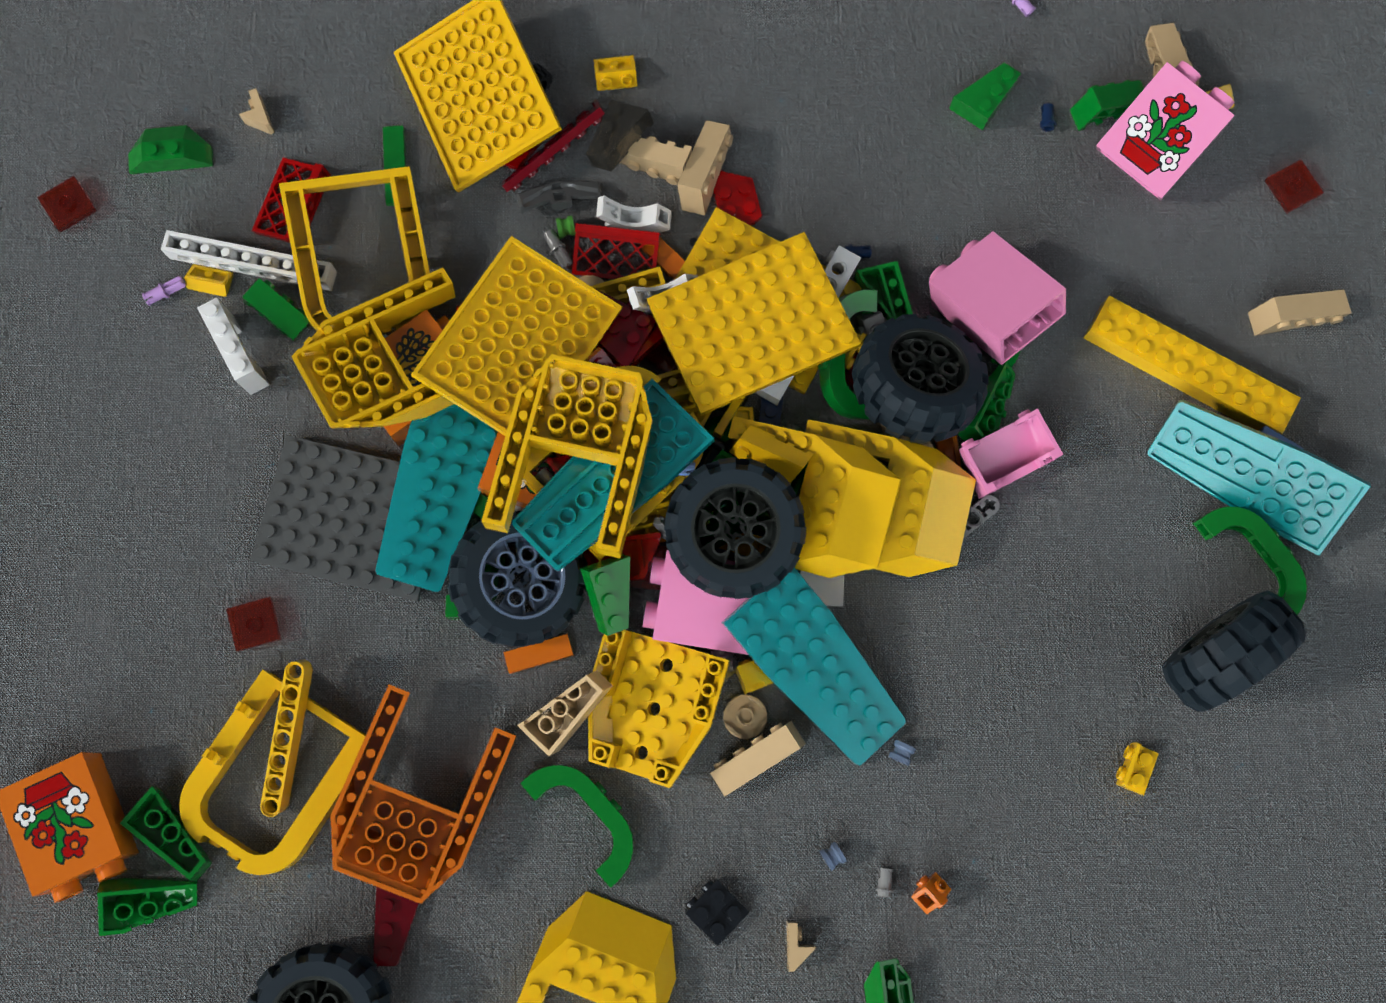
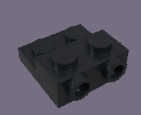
M710 879L702 887V895L698 899L694 896L685 905L687 908L685 914L718 946L750 912L718 879L714 882Z

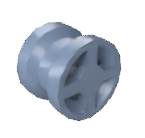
M895 740L894 750L889 753L888 757L909 766L911 754H914L916 749L904 742Z
M836 842L831 843L828 849L819 851L831 871L839 863L844 864L847 862Z

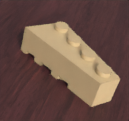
M1174 23L1154 25L1149 28L1145 43L1150 64H1154L1153 77L1156 76L1167 62L1174 68L1181 61L1193 67L1192 62L1187 57L1186 47L1181 42L1180 32L1177 31Z
M706 120L677 183L683 211L706 215L728 148L731 147L733 142L730 125Z
M614 128L606 146V158L611 162L627 165L634 171L646 172L653 178L665 179L672 185H677L692 153V146L685 145L684 148L676 147V142L667 141V144H664L651 136L643 139L639 133Z
M1345 290L1273 297L1248 312L1254 336L1311 325L1318 326L1327 322L1336 324L1343 321V317L1351 314Z
M594 671L580 679L517 726L550 757L563 748L613 685L598 671Z
M792 721L784 726L780 722L770 729L772 734L764 738L763 735H760L751 741L753 746L747 750L743 746L732 753L734 758L727 762L724 758L713 765L715 770L710 774L724 796L730 794L806 744Z

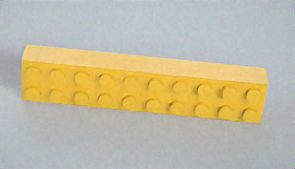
M1110 295L1101 304L1083 339L1255 430L1267 426L1282 435L1301 397Z

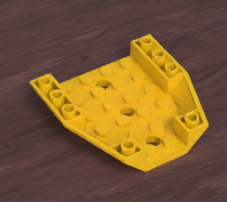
M622 630L610 636L603 634L593 672L598 671L613 687L588 716L589 762L607 768H617L650 779L649 782L671 788L712 726L730 660L670 642L653 640L652 637L628 630ZM667 659H670L673 667L670 671L666 672L663 664ZM657 702L660 705V712L657 715H653L651 706ZM642 746H645L648 750L645 759H641L638 754Z

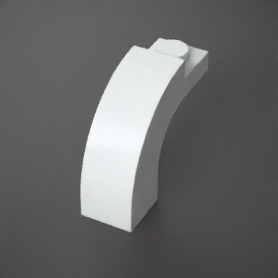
M606 196L598 197L596 217L605 221L606 227L661 233L670 230L671 210L658 203L646 207H630L622 205Z
M683 274L669 283L656 287L632 286L627 289L629 302L633 310L652 314L647 304V298L698 277V275Z

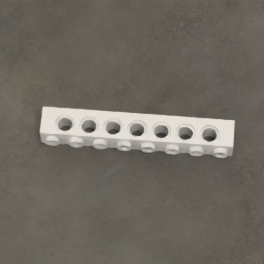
M166 230L161 251L169 259L298 285L293 255ZM317 260L322 290L332 291L337 271L330 262Z
M840 245L836 251L831 250L826 259V262L829 264L824 269L838 298L861 257ZM832 269H839L841 271V274H834ZM794 376L755 393L778 405Z

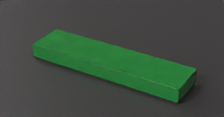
M403 125L383 127L384 170L406 167L405 130ZM385 183L386 205L394 206L390 183Z

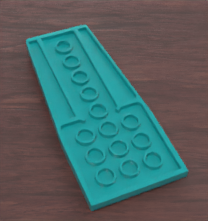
M653 379L644 385L652 417V426L633 512L664 489L715 441L714 437ZM572 456L513 519L512 525L556 571L563 569L598 541L617 466Z
M1179 400L1147 452L1148 456L1226 505L1244 508L1256 513L1271 528L1276 530L1281 537L1320 556L1371 487L1369 482L1306 450L1186 400Z
M456 404L426 418L411 421L402 451L375 569L377 575L434 592H439L444 584L451 556L454 554L458 542L463 537L481 493L478 491V486L498 433L497 430Z
M795 567L780 584L768 592L748 598L721 622L763 673L854 764L862 765L905 725L906 719L835 616Z

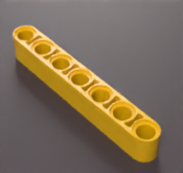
M305 659L288 663L284 670L260 804L261 812L267 817H274L284 812L288 808L313 672L311 663ZM297 665L302 670L301 676L296 673ZM293 688L298 692L297 698L292 695ZM289 710L294 715L293 720H290V718L288 717ZM284 733L289 735V743L285 741ZM280 755L285 758V765L281 763ZM276 778L281 780V787L277 785ZM272 800L277 803V809L273 807Z

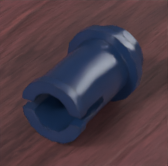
M1052 103L1043 104L1041 106L1042 121L1040 122V127L1043 131L1049 132L1054 130L1056 126L1054 105Z
M852 244L844 247L861 258H871L870 245L852 246Z

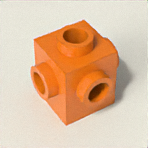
M935 872L929 877L924 875L916 883L918 887L911 898L928 914L936 908L940 909L948 902L947 896L952 889Z

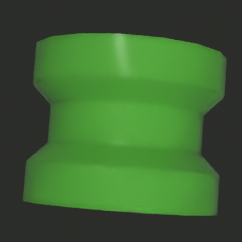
M572 215L566 219L556 218L560 239L566 235L575 236Z

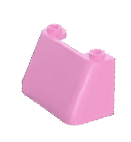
M1027 409L1018 414L1019 419L980 440L974 441L971 438L961 444L962 448L959 451L968 474L976 479L974 490L979 499L1064 455L1038 409L1032 412Z

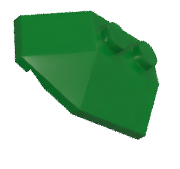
M187 125L145 129L128 154L130 175L213 166L212 146Z
M891 958L877 961L864 984L866 1003H914L911 978L899 964L898 959Z

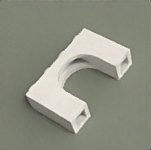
M217 297L197 307L234 380L250 395L269 386L270 384L261 367L251 358L238 337V334L242 333L234 315Z

